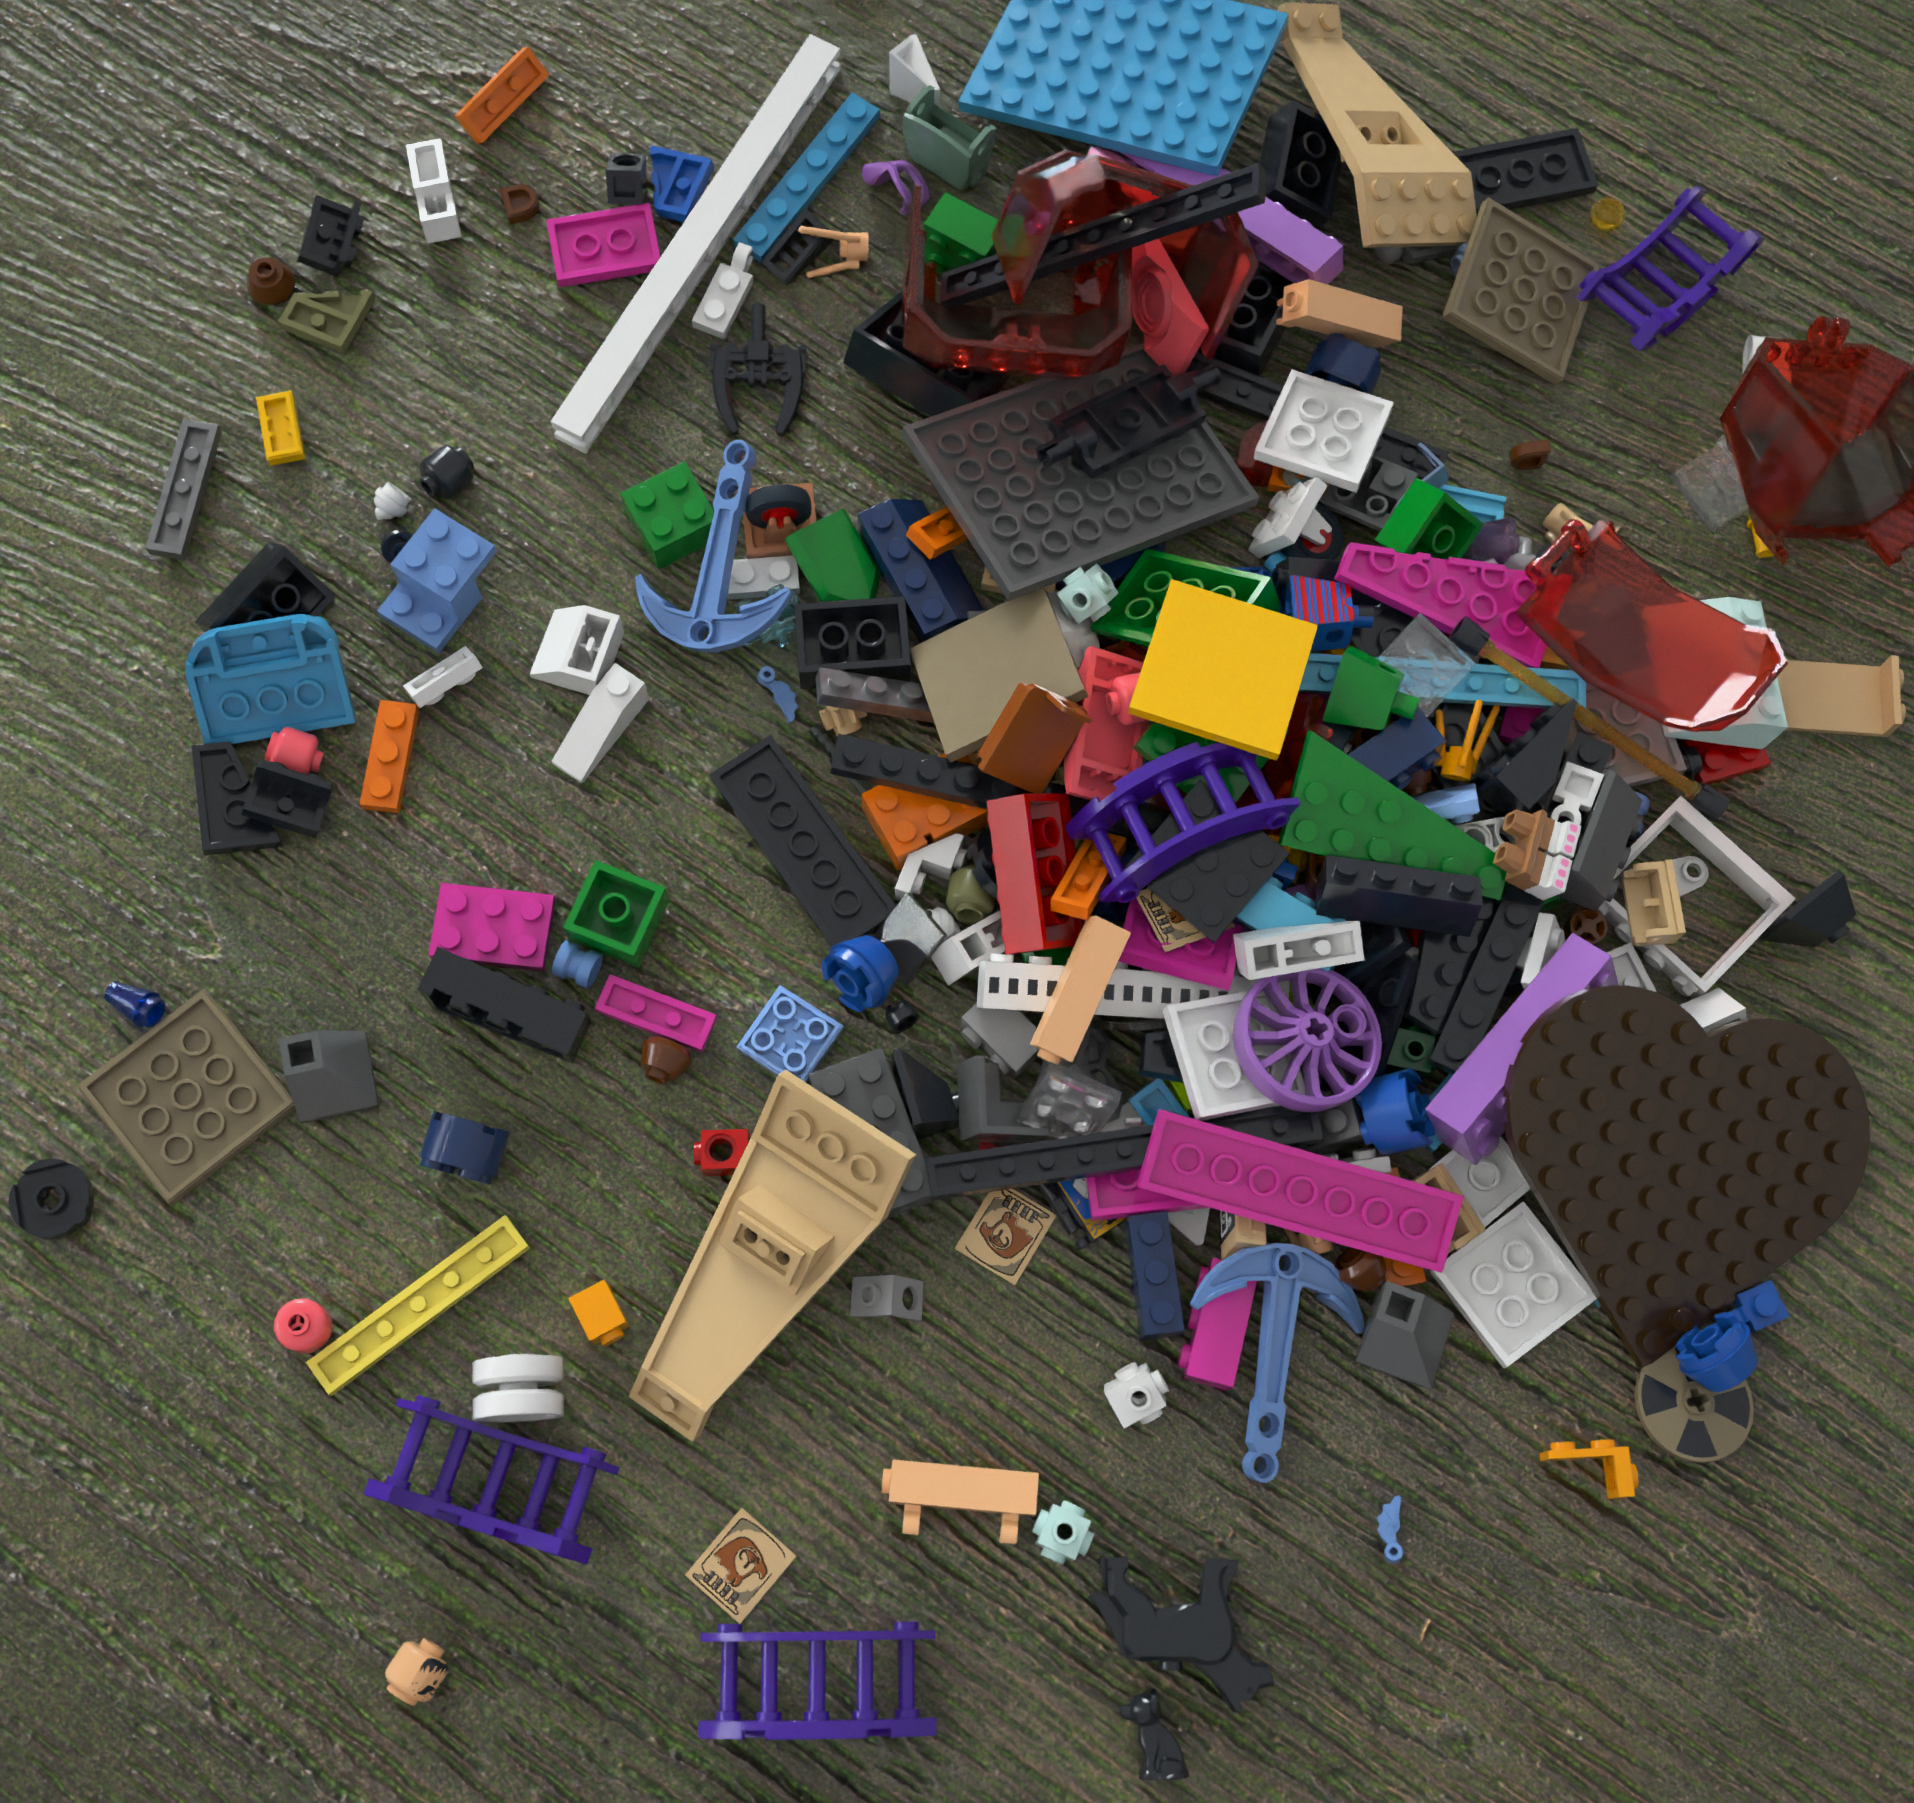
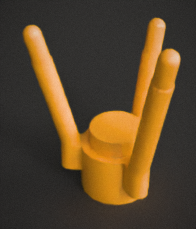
M1482 700L1475 702L1463 747L1450 746L1449 752H1446L1444 745L1441 751L1442 759L1436 766L1442 767L1440 774L1442 777L1456 781H1471V776L1475 775L1478 760L1499 713V706H1493L1474 750H1471L1483 705ZM1438 709L1435 713L1436 729L1445 738L1443 711Z

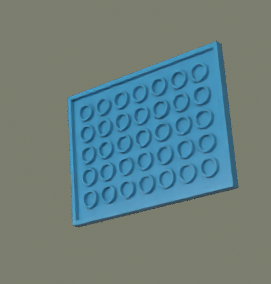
M1011 0L958 101L959 111L1218 176L1288 25V13L1233 0Z

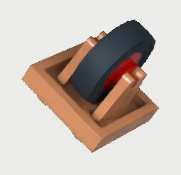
M783 483L750 488L749 495L747 496L746 510L743 514L747 559L793 555L784 539L792 533L816 522L813 483L791 485Z

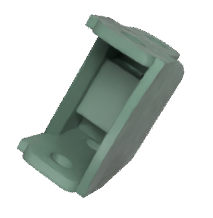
M933 86L924 87L911 101L906 109V113L903 115V135L910 157L958 190H966L969 186L972 188L976 187L987 172L989 158L995 144L996 127L990 125L985 127L981 133L977 132L934 104L935 88Z

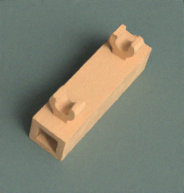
M1310 279L1285 286L1284 297L1277 301V306L1283 307V317L1276 320V324L1289 328L1297 326L1326 335L1339 333L1349 340L1374 348L1401 341L1403 306Z
M1089 916L1088 920L1085 921L1029 1044L1039 1049L1038 1057L1055 1065H1059L1060 1060L1073 1062L1131 932L1098 916Z
M892 1459V1469H883L881 1493L889 1494L888 1502L890 1504L905 1505L902 1534H919L922 1506L1002 1514L999 1543L1017 1544L1019 1516L1034 1517L1036 1515L1039 1473Z

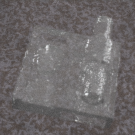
M1729 433L1724 434L1716 441L1718 444L1716 447L1677 469L1670 477L1713 533L1765 502L1774 493L1772 487L1758 471L1760 466L1747 450H1741Z

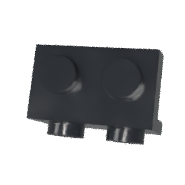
M316 195L311 207L297 262L336 277L339 276L344 265L350 267L356 252V247L351 245L353 235L359 236L364 222V217L359 215L362 203L355 200L351 208Z
M259 761L241 815L316 838L334 785L318 775L302 774L289 770L285 765L278 762Z

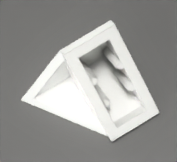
M911 35L889 52V94L911 103L924 87L931 85L935 88L934 104L939 106L940 88L917 35Z

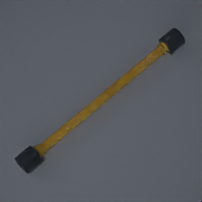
M1464 616L1451 632L1448 638L1450 643L1460 650L1470 653L1472 656L1479 655L1482 658H1489L1490 661H1493L1499 667L1501 666L1510 675L1513 674V677H1517L1522 683L1525 682V685H1529V688H1533L1534 691L1537 690L1538 694L1541 693V696H1544L1545 699H1548L1553 704L1558 702L1560 705H1563L1571 699L1570 696L1567 697V694H1563L1562 691L1552 686L1551 683H1548L1542 677L1540 678L1535 672H1532L1530 669L1528 670L1519 661L1516 662V659H1512L1507 653L1504 654L1503 650L1500 651V648H1496L1495 643L1489 639L1490 634L1467 616ZM1577 702L1573 718H1576L1578 721L1580 720V723H1584L1585 726L1595 731L1596 734L1607 739L1612 745L1619 747L1624 753L1631 755V758H1634L1640 764L1642 763L1647 769H1650L1652 772L1654 771L1663 780L1666 779V782H1670L1675 788L1681 790L1683 796L1688 798L1687 802L1705 818L1714 822L1724 813L1730 803L1729 796L1707 783L1689 780L1688 777H1685L1683 774L1681 775L1672 766L1669 767V764H1665L1664 761L1654 756L1653 753L1642 748L1634 740H1630L1621 731L1618 732V729H1615L1609 723L1607 724L1602 718L1591 713L1590 710H1587L1586 707L1579 705Z

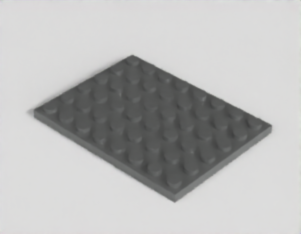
M1144 342L903 426V439L1008 601L1060 582L1080 566L1086 572L1096 563L1099 566L1257 505L1260 497L1206 421L1092 479L1088 477L1072 456H1068L1050 467L1043 465V462L1048 460V458L1040 462L1036 454L1037 446L1056 438L1048 429L1051 418L1159 367L1144 351Z

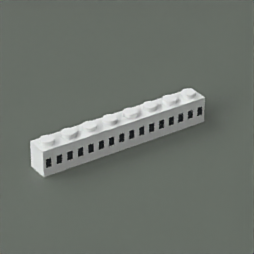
M990 954V961H979L977 1008L1044 1012L1065 967L1052 965V957L1029 956L1028 964L1013 963L1014 955ZM1118 961L1094 1015L1165 1019L1162 1010L1167 1005L1249 991L1259 979L1248 980L1245 977H1240L1238 969H1235L1233 981L1228 991L1142 968V971L1128 970V964ZM1290 981L1279 982V987L1289 999Z

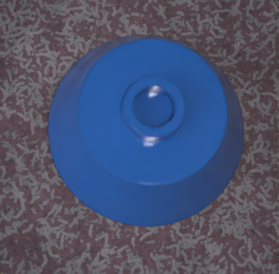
M863 935L833 945L829 955L822 960V973L826 982L832 978L836 986L843 993L838 999L847 1007L857 1012H862L866 1008L871 1009L872 1007L881 1006L899 975L897 962L890 950L881 941L869 935Z
M1730 1312L1714 1315L1717 1322L1701 1331L1696 1325L1693 1326L1676 1343V1348L1680 1354L1675 1357L1680 1362V1371L1711 1392H1722L1741 1384L1751 1375L1758 1364L1757 1353L1748 1325L1739 1322L1737 1317Z

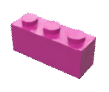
M1212 1258L1207 1267H1200L1195 1289L1199 1287L1211 1269L1222 1260ZM1247 1281V1287L1225 1293L1208 1302L1200 1309H1194L1191 1306L1187 1321V1328L1193 1329L1189 1345L1183 1343L1178 1360V1367L1184 1368L1182 1379L1226 1391L1233 1388L1257 1281Z

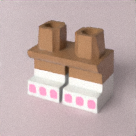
M1543 809L1533 814L1520 810L1508 813L1505 816L1502 828L1504 832L1516 837L1514 845L1509 842L1501 844L1496 850L1493 860L1495 865L1507 872L1505 881L1541 900L1565 892L1573 862L1570 858L1574 857L1581 826L1569 820L1560 823L1548 818L1547 812Z

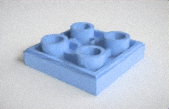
M1475 783L1411 796L1445 820L1450 819L1452 824L1468 822L1473 819V814L1480 812Z
M779 985L737 1045V1050L776 1076L787 1070L807 1083L809 1080L808 1074L813 1073L843 1031L844 1026Z

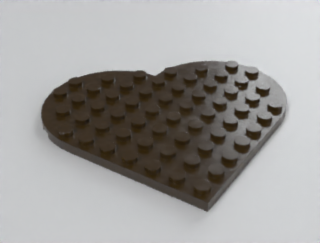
M1626 985L1595 986L1570 994L1544 1011L1520 1041L1522 1046L1514 1064H1509L1503 1097L1507 1098V1122H1504V1128L1512 1156L1636 1366L1641 1368L1654 1363L1675 1347L1678 1340L1687 1331L1691 1330L1693 1326L1696 1325L1700 1328L1713 1318L1714 1315L1737 1299V1294L1751 1289L1823 1234L1844 1213L1857 1192L1864 1175L1870 1145V1123L1866 1099L1855 1072L1836 1047L1815 1031L1799 1024L1776 1019L1739 1020L1721 1026L1706 1034L1702 1026L1682 1006L1655 991Z

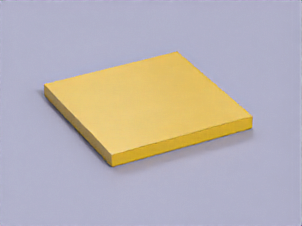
M1171 579L1127 713L1277 761L1318 625Z

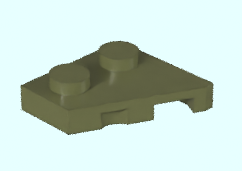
M361 290V295L341 296L340 291H326L322 294H313L312 292L294 293L278 323L280 328L345 354L375 301V297L370 290Z

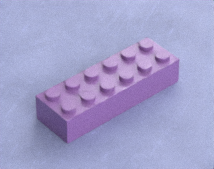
M1574 933L1569 936L1425 1108L1439 1141L1474 1165H1477L1483 1157H1488L1494 1152L1499 1143V1137L1505 1131L1504 1122H1507V1098L1503 1097L1505 1079L1509 1064H1514L1522 1046L1520 1042L1522 1037L1544 1011L1564 997L1590 987L1619 985L1611 955Z

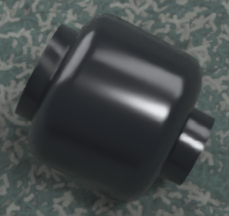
M443 445L420 462L419 470L422 477L419 479V482L430 496L438 495L443 499H451L472 483L474 464L468 454L460 447L455 446L453 448Z

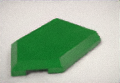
M840 509L792 533L784 539L820 602L875 598L881 571L845 509Z

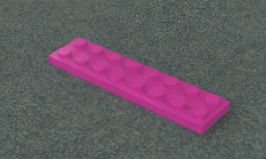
M1158 1109L1137 1183L1139 1188L1443 1273L1464 1197L1456 1193L1162 1109Z

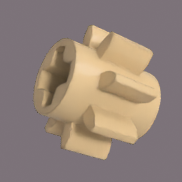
M826 706L825 709L819 710L826 730L834 728L837 736L838 734L846 735L857 731L862 727L860 718L867 716L866 712Z

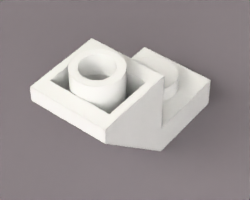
M955 833L908 854L895 887V900L909 904L913 893L920 895L927 875L922 871L949 880L954 869H961L967 856V850L963 849L964 835Z

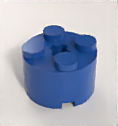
M1409 1068L1372 1078L1370 1083L1355 1096L1358 1105L1362 1108L1365 1120L1360 1123L1363 1140L1367 1145L1374 1143L1377 1150L1384 1156L1432 1145L1433 1143L1428 1137L1434 1136L1435 1130L1425 1110L1430 1104L1428 1094L1420 1095L1416 1084L1423 1082L1414 1069Z

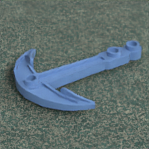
M743 440L730 442L724 450L723 459L726 465L719 473L713 502L714 516L690 611L679 610L677 606L661 596L650 585L644 575L639 574L635 577L639 602L645 616L661 635L694 651L718 653L745 645L766 631L778 619L793 595V592L785 587L763 600L741 606V614L724 615L740 520L746 510L747 496L749 495L752 480L749 470L756 464L754 448ZM745 455V458L743 459V461L740 462L742 456ZM738 490L736 496L733 497L734 492ZM709 631L707 638L704 640L705 633Z
M1269 1242L1263 1246L1241 1248L1216 1264L1205 1276L1190 1302L1194 1309H1200L1208 1302L1225 1293L1247 1287V1281L1264 1282L1254 1397L1250 1401L1245 1438L1249 1451L1242 1461L1245 1475L1249 1479L1261 1483L1273 1480L1279 1469L1278 1459L1275 1454L1282 1445L1286 1405L1283 1400L1301 1288L1317 1292L1316 1299L1339 1314L1356 1334H1361L1365 1329L1360 1305L1352 1287L1341 1282L1339 1271L1331 1262L1305 1247ZM1282 1256L1285 1263L1284 1267L1280 1270L1279 1259ZM1263 1417L1265 1425L1262 1430H1259V1421ZM1258 1457L1260 1466L1254 1471V1462Z

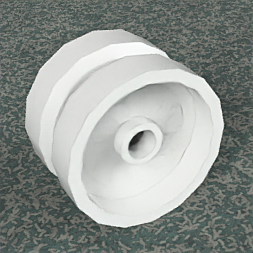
M510 1354L475 1360L473 1362V1383L481 1388L499 1389V1391L482 1393L473 1399V1420L476 1422L506 1423L540 1421L563 1417L564 1395L556 1390L538 1389V1387L555 1385L564 1379L563 1358L554 1355Z

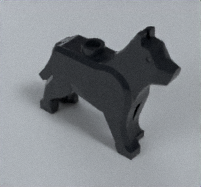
M1128 1557L1099 1558V1569L1107 1595L1094 1591L1088 1597L1102 1614L1113 1634L1119 1651L1124 1657L1136 1661H1158V1670H1183V1662L1191 1663L1214 1684L1233 1713H1241V1701L1253 1700L1260 1688L1274 1686L1273 1676L1269 1667L1263 1663L1253 1662L1247 1657L1239 1645L1235 1634V1625L1227 1602V1592L1231 1579L1238 1570V1559L1207 1558L1201 1571L1200 1592L1197 1603L1155 1609L1152 1602L1143 1593L1125 1580V1573L1128 1569Z

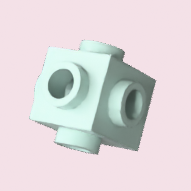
M1096 563L1086 572L1080 566L1073 573L1065 577L1063 581L1066 586L1057 593L1063 611L1070 618H1074L1079 624L1088 617L1094 622L1110 611L1111 608L1108 603L1118 594V591L1108 574Z
M1064 1500L1061 1506L1051 1505L1048 1512L1041 1509L1032 1530L1033 1533L1038 1535L1035 1545L1043 1548L1040 1555L1062 1565L1065 1559L1074 1561L1078 1553L1083 1556L1086 1555L1094 1533L1088 1530L1091 1521L1083 1517L1084 1509ZM1060 1524H1067L1071 1527L1072 1535L1068 1540H1062L1058 1537L1057 1528Z

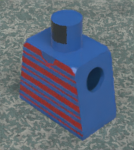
M1296 575L1289 576L1284 602L1285 614L1318 625L1311 651L1346 648L1350 644L1353 628H1372L1374 607L1369 605H1353L1351 587L1348 584Z

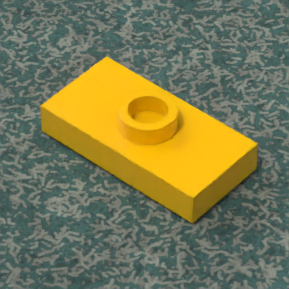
M292 390L256 397L268 464L273 466L306 459L295 396Z

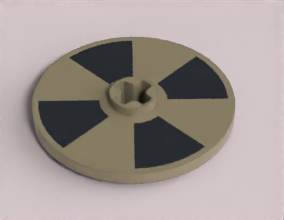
M1676 1346L1654 1363L1641 1368L1635 1385L1637 1414L1646 1433L1662 1450L1687 1462L1709 1463L1732 1454L1746 1440L1754 1416L1752 1393L1746 1379L1741 1384L1728 1390L1711 1392L1680 1371V1362L1675 1357L1680 1352ZM1699 1397L1702 1404L1697 1408L1696 1406L1689 1407L1687 1399Z

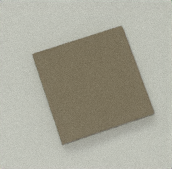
M1487 198L1481 204L1442 319L1547 381L1557 385L1564 379L1589 301L1581 302L1576 298L1582 291L1580 284L1593 270L1597 272L1601 265L1491 198Z
M1044 587L1016 599L1006 601L909 649L945 755L950 763L982 747L1019 683L1026 685L1036 684L1075 703L1089 697Z
M205 988L76 1086L164 1200L171 1206L295 1110L290 1093Z

